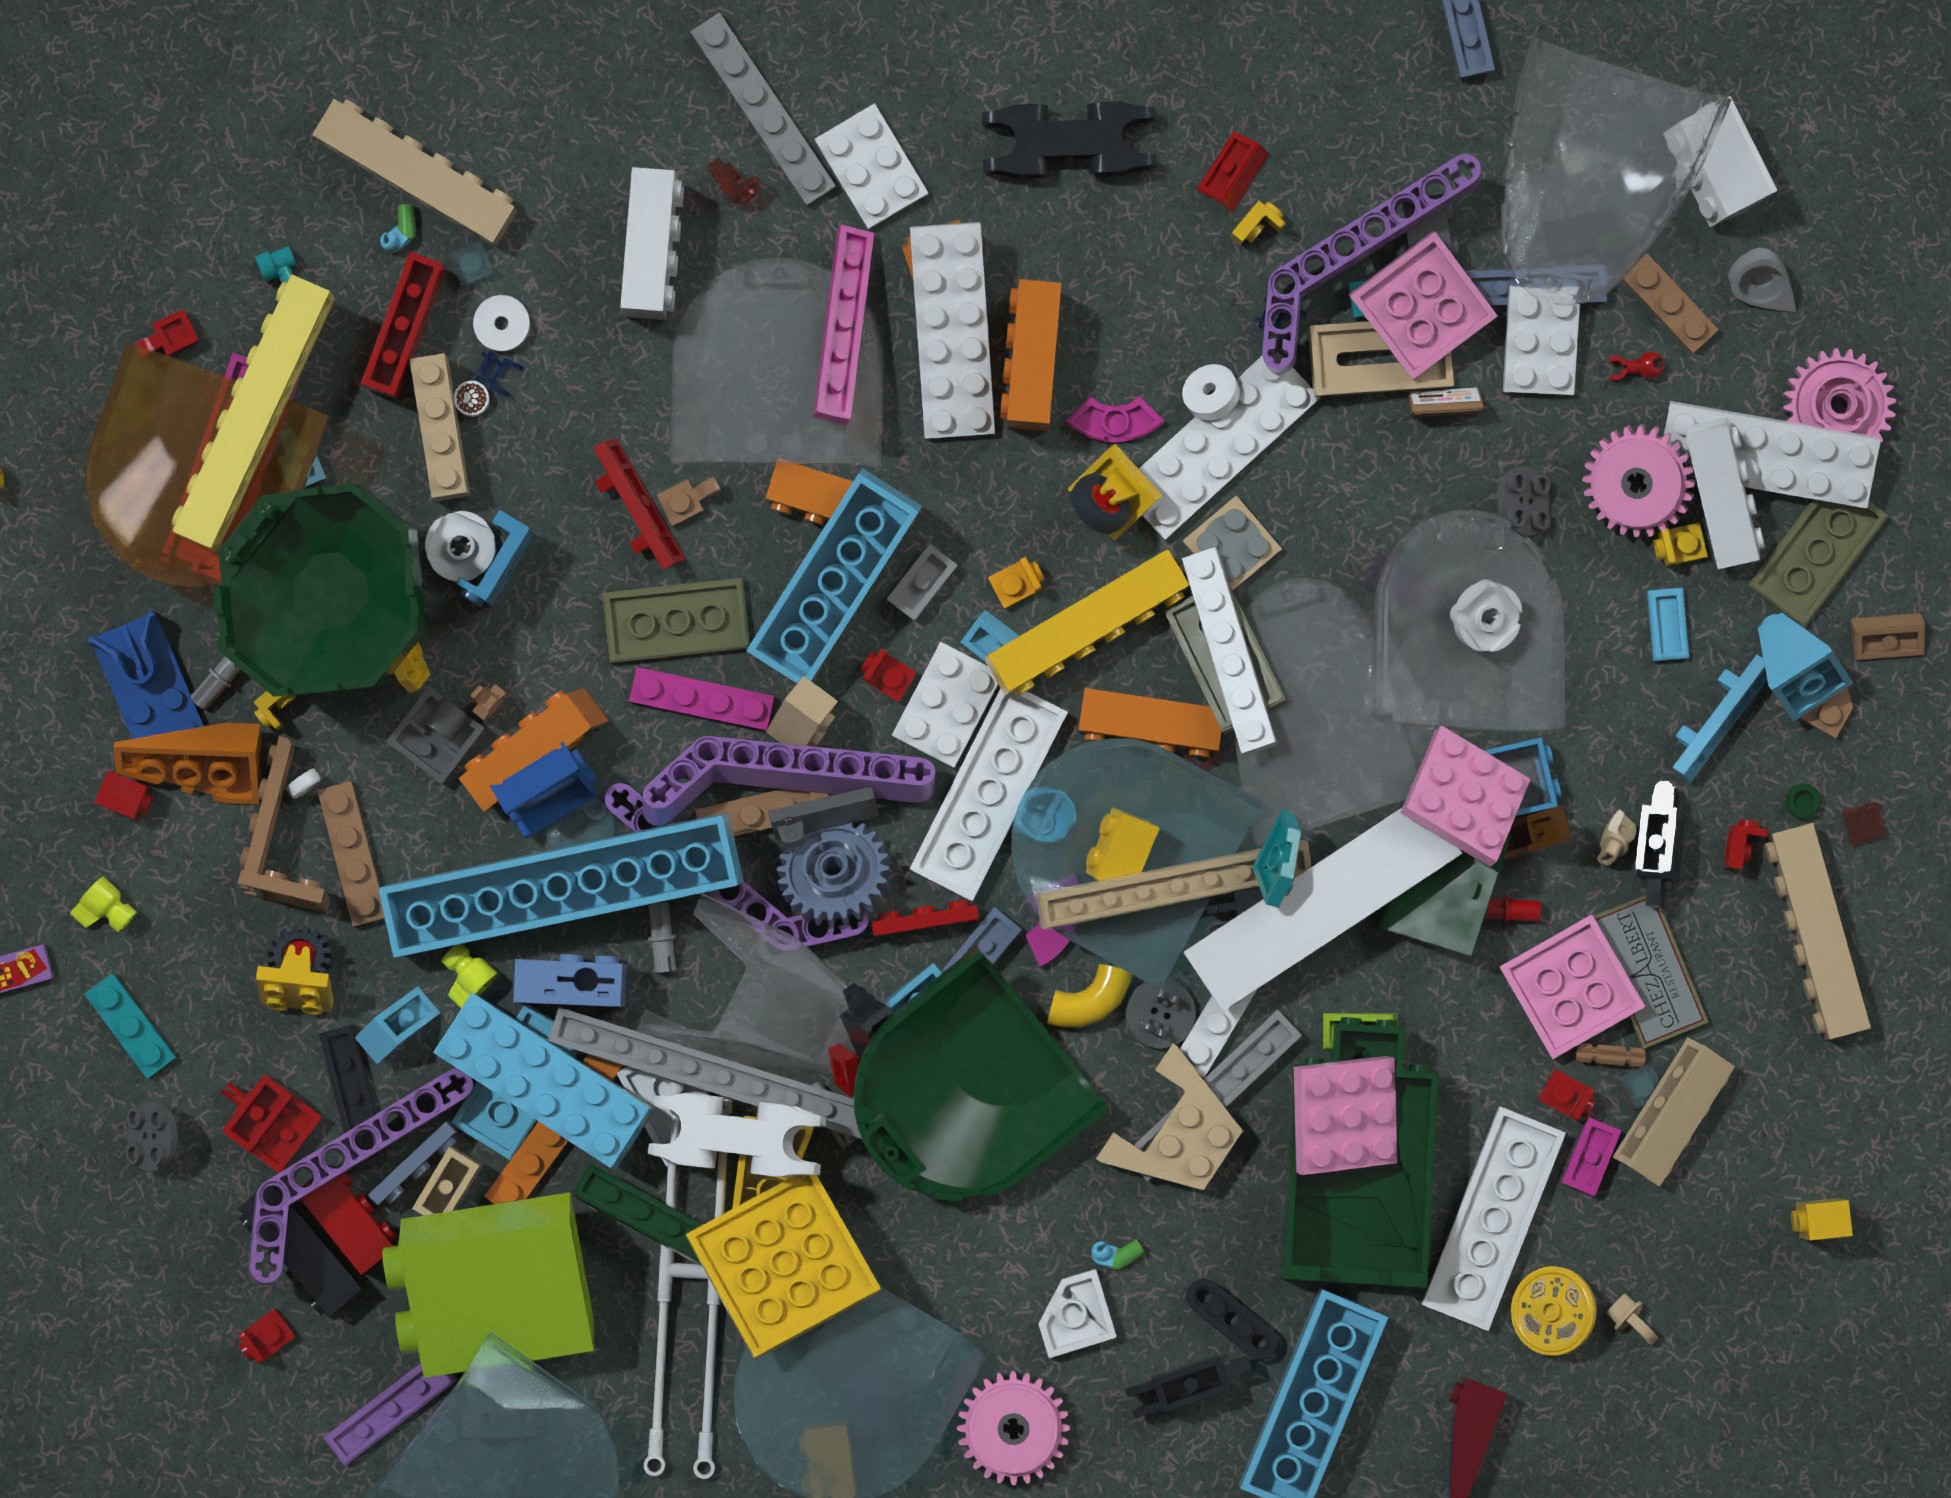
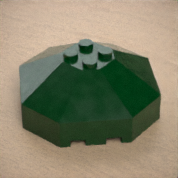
M344 484L262 495L218 550L222 585H217L213 589L215 615H218L220 636L217 637L219 652L273 697L383 686L427 631L417 530L363 485Z

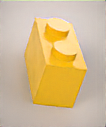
M1112 807L1110 813L1106 814L1101 821L1099 828L1101 835L1096 847H1092L1087 855V869L1085 872L1097 880L1142 872L1160 827L1148 820Z
M1835 1198L1797 1202L1796 1210L1791 1211L1793 1232H1799V1237L1802 1239L1818 1240L1853 1236L1849 1200Z

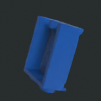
M564 742L560 743L562 748L559 750L557 748L521 769L503 780V784L490 785L505 814L509 815L513 823L518 825L525 839L598 796L592 783L597 781L593 771L587 762L585 763L578 750L576 749L571 752Z

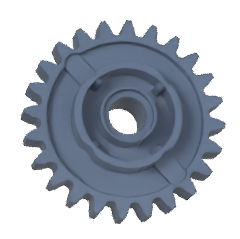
M852 822L843 826L839 825L807 833L805 835V845L788 848L789 854H780L779 856L784 866L777 867L778 875L781 878L778 880L780 890L784 891L782 893L784 901L791 902L790 905L794 913L802 910L801 914L805 921L813 915L818 926L824 919H828L831 927H834L837 919H842L843 923L848 925L849 916L854 915L859 921L862 920L861 910L865 909L873 912L871 901L882 902L883 898L879 890L889 889L888 881L885 878L891 877L892 874L890 867L887 866L890 864L889 855L884 853L886 849L883 841L877 842L878 838L875 831L867 834L866 826L863 823L856 829H854ZM832 869H841V872L837 875H827Z

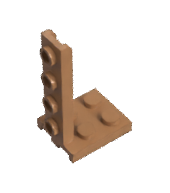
M279 736L277 745L272 744L269 749L267 765L271 766L268 779L263 778L260 783L258 799H261L262 803L259 813L254 812L251 817L249 833H252L253 837L250 847L245 846L242 851L240 867H243L244 870H241L238 885H241V889L245 890L244 893L327 913L330 898L326 891L320 887L321 883L300 878L299 883L291 882L286 879L285 874L266 870L265 874L262 875L294 755V747L288 738Z

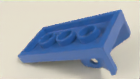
M153 610L148 611L146 616L95 637L92 635L87 638L88 644L93 645L132 739L205 726L196 704L191 699L192 694L157 612Z

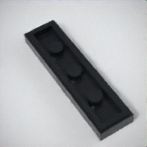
M354 1024L319 1033L344 1134L377 1114L359 1042L355 1039L357 1034ZM361 1132L355 1136V1143L359 1149L369 1150L373 1147L374 1140L370 1134ZM386 1148L353 1167V1170L388 1162Z

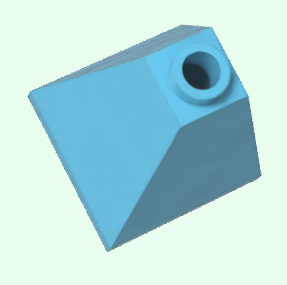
M1772 614L1766 617L1761 626L1758 627L1768 685L1793 722L1853 684V681L1831 648L1785 614Z

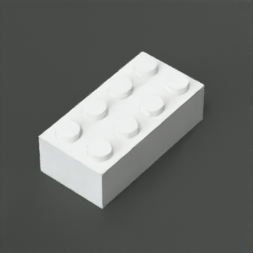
M632 167L620 306L625 317L667 320V311L674 312L675 291H673V286H670V277H677L678 256H676V251L672 250L673 242H680L681 221H679V216L675 214L676 207H683L684 186H682V181L677 179L674 170Z

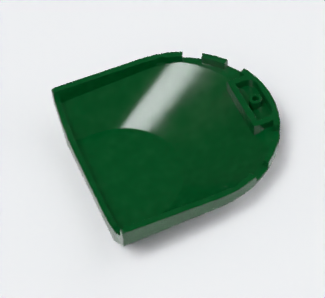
M974 946L882 1024L873 1035L861 1057L854 1083L853 1102L857 1127L869 1154L877 1165L903 1187L911 1191L915 1190L931 1195L934 1199L946 1201H963V1198L980 1195L988 1197L1015 1185L1109 1110L1105 1102L1068 1055L977 946Z

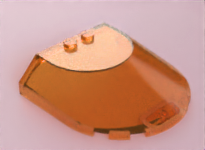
M126 343L87 456L85 488L88 492L91 507L90 513L102 538H105L111 548L118 554L117 556L141 574L160 582L178 586L199 587L221 583L219 554L179 538L172 532L174 528L172 519L179 506L184 507L189 496L187 493L189 481L195 473L199 474L204 464L201 460L206 445L210 441L214 442L219 431L216 428L218 419L224 409L229 410L234 399L231 393L237 380L174 357ZM288 400L222 545L262 495L292 492V490L305 488L330 415L296 401Z

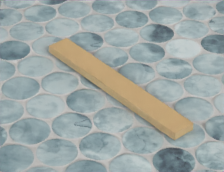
M1306 840L1299 842L1293 878L1311 868L1309 845ZM1261 848L1036 893L1040 926L1045 930L1259 887L1252 866Z

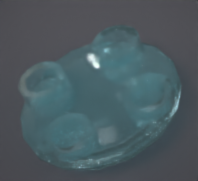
M596 797L546 828L551 850L613 837L615 832L613 814L606 804Z

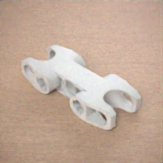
M683 1093L670 1096H655L654 1106L672 1110L679 1116L681 1131L676 1140L669 1144L649 1143L648 1154L668 1159L680 1165L715 1168L717 1151L752 1155L750 1172L752 1174L775 1177L820 1175L821 1164L801 1160L793 1150V1139L798 1130L803 1127H825L827 1116L806 1111L798 1106L759 1102L757 1119L722 1115L724 1097Z

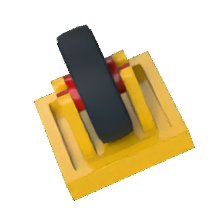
M1116 444L1111 446L1068 488L1071 492V503L1079 518L1091 529L1099 533L1109 534L1114 541L1162 497V494Z

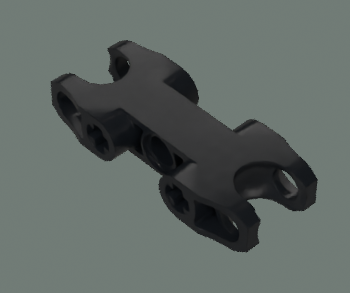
M1121 101L1095 102L1087 105V120L1049 121V107L1044 104H1015L1007 108L983 112L982 126L1005 128L1013 134L1016 140L1014 149L1008 155L983 160V173L1004 175L1016 179L1047 178L1051 176L1050 161L1065 160V157L1073 156V160L1089 159L1090 176H1123L1139 170L1156 168L1155 154L1132 152L1125 146L1122 139V133L1131 124L1154 121L1155 108L1128 104Z

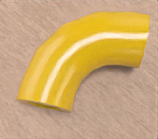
M1099 964L1092 984L1085 990L1077 993L1055 990L1047 1024L1057 1027L1082 1028L1104 1020L1121 1004L1131 983L1133 972Z

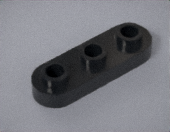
M1206 1278L1197 1279L1189 1285L1186 1291V1301L1189 1307L1245 1354L1253 1359L1262 1360L1274 1353L1277 1346V1338L1274 1331L1214 1281ZM1202 1289L1210 1292V1299L1206 1303H1201L1197 1299V1293ZM1228 1312L1237 1314L1238 1321L1236 1324L1227 1325L1225 1323L1224 1317ZM1260 1334L1265 1337L1263 1347L1256 1348L1253 1346L1252 1338L1255 1335Z

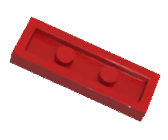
M968 899L949 902L948 910L936 912L934 905L913 908L914 915L900 917L899 911L878 914L879 921L872 922L873 934L875 937L979 920L977 905L970 906Z

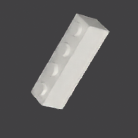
M1728 418L1686 427V439L1717 568L1721 569L1760 560L1759 549L1765 548L1761 527L1754 528L1752 515L1757 514L1753 494L1746 495L1743 483L1749 481L1745 460L1738 461L1735 449L1741 447L1737 426L1730 428Z

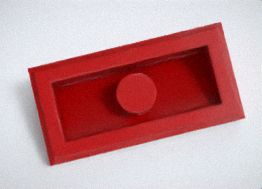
M1233 131L1196 190L1233 212L1269 153L1260 143Z

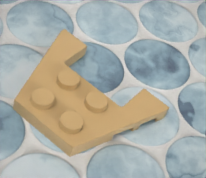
M1172 1043L1155 1071L1184 1090V1094L1146 1151L1139 1150L1113 1132L1096 1159L1102 1163L1204 1190L1243 1130L1180 1049Z

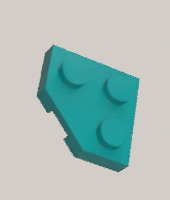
M1281 809L1252 866L1265 904L1279 908L1284 896H1288L1292 890L1298 846L1301 839V829L1295 814Z

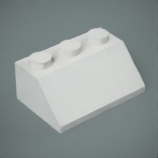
M1731 96L1681 121L1663 133L1669 150L1674 154L1683 172L1684 180L1690 186L1699 204V210L1706 218L1709 227L1744 213L1778 191Z

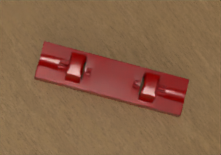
M618 439L603 441L595 446L593 449L607 474L595 481L601 493L616 488L642 533L630 542L634 552L639 554L651 549L662 570L673 568L686 561L684 554Z

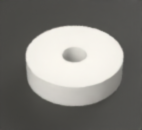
M497 295L486 299L480 304L474 315L473 327L477 338L486 348L495 352H509L521 346L528 337L530 318L525 307L517 299L506 295ZM506 318L508 320L507 328L504 330L497 329L495 326L497 319Z
M1210 364L1197 369L1187 378L1183 386L1182 396L1185 405L1195 417L1202 420H1215L1225 416L1235 407L1240 396V386L1233 373L1227 367ZM1211 390H1215L1212 394L1207 395Z

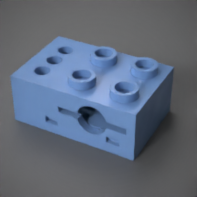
M560 954L559 961L515 959L513 1002L625 1007L627 965L619 964V957L595 956V963L583 962L584 956Z

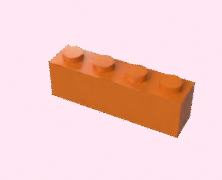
M778 458L765 499L766 502L772 503L771 510L786 515H791L792 510L806 514L804 520L824 526L826 520L829 521L853 481Z
M1088 688L1084 689L1078 733L1085 734L1084 740L1105 743L1106 737L1120 739L1119 745L1140 748L1141 742L1155 744L1154 750L1175 753L1176 747L1190 749V756L1210 758L1211 752L1218 753L1222 730L1209 706Z

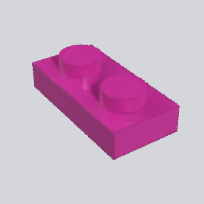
M1587 1117L1561 1183L1595 1196L1621 1130Z

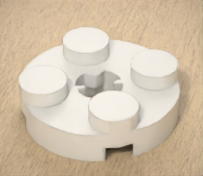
M467 511L450 513L437 519L430 527L425 540L427 558L433 569L442 577L457 582L459 577L465 581H474L486 573L495 559L497 548L495 535L489 525L478 515ZM462 537L467 538L470 541L467 545H471L470 551L468 553L463 552L460 556L454 555L453 551L456 549H451L452 542L454 540L460 541Z
M1484 579L1470 586L1462 593L1457 603L1451 608L1450 618L1454 622L1455 633L1462 643L1476 651L1489 650L1494 652L1508 646L1517 636L1521 626L1518 624L1519 612L1522 613V605L1513 590L1503 584ZM1493 609L1494 614L1490 615L1493 617L1491 623L1482 622L1483 613L1486 610Z

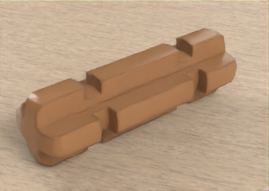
M1588 1043L1577 1045L1575 1058L1578 1062L1591 1063L1592 1060L1597 1064L1624 1066L1626 1063L1631 1067H1643L1646 1057L1643 1048L1630 1047V1050H1626V1047L1597 1044L1596 1047H1593L1592 1044Z

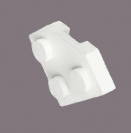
M1096 1269L1061 1279L1038 1323L1048 1357L1052 1358L1116 1338L1117 1336Z

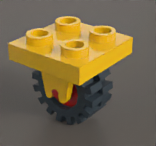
M298 925L291 926L292 932L289 933L286 928L281 930V937L274 936L272 946H268V967L258 966L256 983L261 1005H266L267 1008L276 1011H284L287 1008L301 1009L304 1013L319 1015L322 1012L332 1013L334 998L330 983V968L333 969V961L327 939L325 937L322 938L321 932L317 929L311 932L310 926L305 925L303 930H298Z

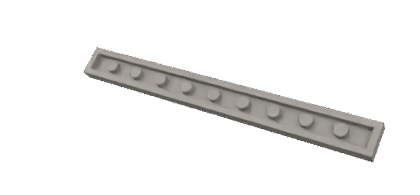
M558 1008L549 1042L754 1106H759V1102L798 1106L806 1111L827 1116L825 1128L861 1138L854 1114L853 1098L567 1009Z

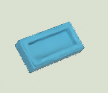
M1683 588L1647 591L1653 661L1688 659L1689 650Z

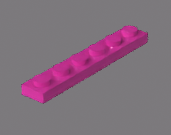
M840 225L836 234L813 409V418L847 425L851 419L874 240L873 232Z

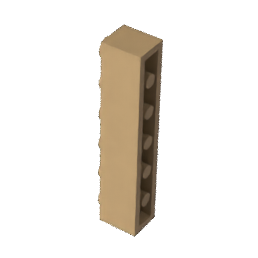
M333 99L312 134L316 141L492 246H497L517 213L516 208L511 205L514 199L498 189H495L493 193L481 187L483 181L468 171H465L462 176L452 170L453 163L440 154L435 153L432 158L422 152L423 145L415 139L405 135L402 140L391 133L393 127L383 120L375 117L372 122L361 115L364 110L353 102L345 99L342 104Z
M1810 823L1768 835L1769 842L1764 844L1765 852L1769 863H1775L1779 876L1774 877V883L1779 898L1785 897L1788 911H1784V919L1788 931H1795L1798 945L1793 946L1794 955L1798 966L1804 965L1808 979L1803 980V987L1807 999H1814L1817 1013L1812 1014L1816 1032L1818 1035L1823 1033L1826 1040L1870 1029L1871 1026L1814 824Z

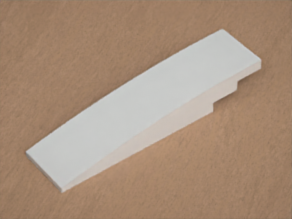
M1400 808L1294 878L1292 890L1288 896H1284L1279 908L1266 905L1263 899L1183 953L1220 1009L1224 1011L1461 855V850L1401 814L1402 808Z

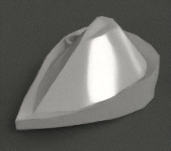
M1759 247L1740 256L1731 266L1728 272V279L1736 298L1750 305L1762 308L1796 312L1794 293L1786 267L1776 253L1767 248Z

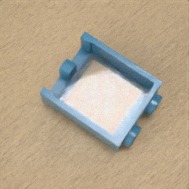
M1542 737L1484 750L1530 778L1516 816L1558 806L1556 800L1561 799L1560 786L1557 778L1551 779L1548 765L1553 764V756L1550 745H1543Z

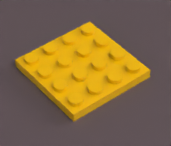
M817 1175L793 1176L686 1234L687 1240L754 1360L761 1358L881 1292L877 1280Z

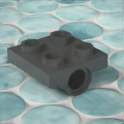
M428 686L386 742L443 785L486 729L432 687Z

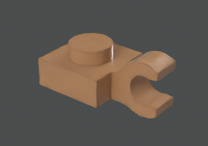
M714 477L705 480L694 488L689 479L657 494V497L671 525L674 527L704 512L700 502L722 490Z
M496 684L491 689L488 686L483 688L481 685H478L470 695L474 698L473 702L477 705L473 712L486 722L507 698L508 694Z

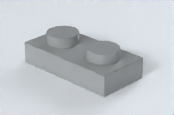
M929 544L888 596L887 601L915 622L958 565Z

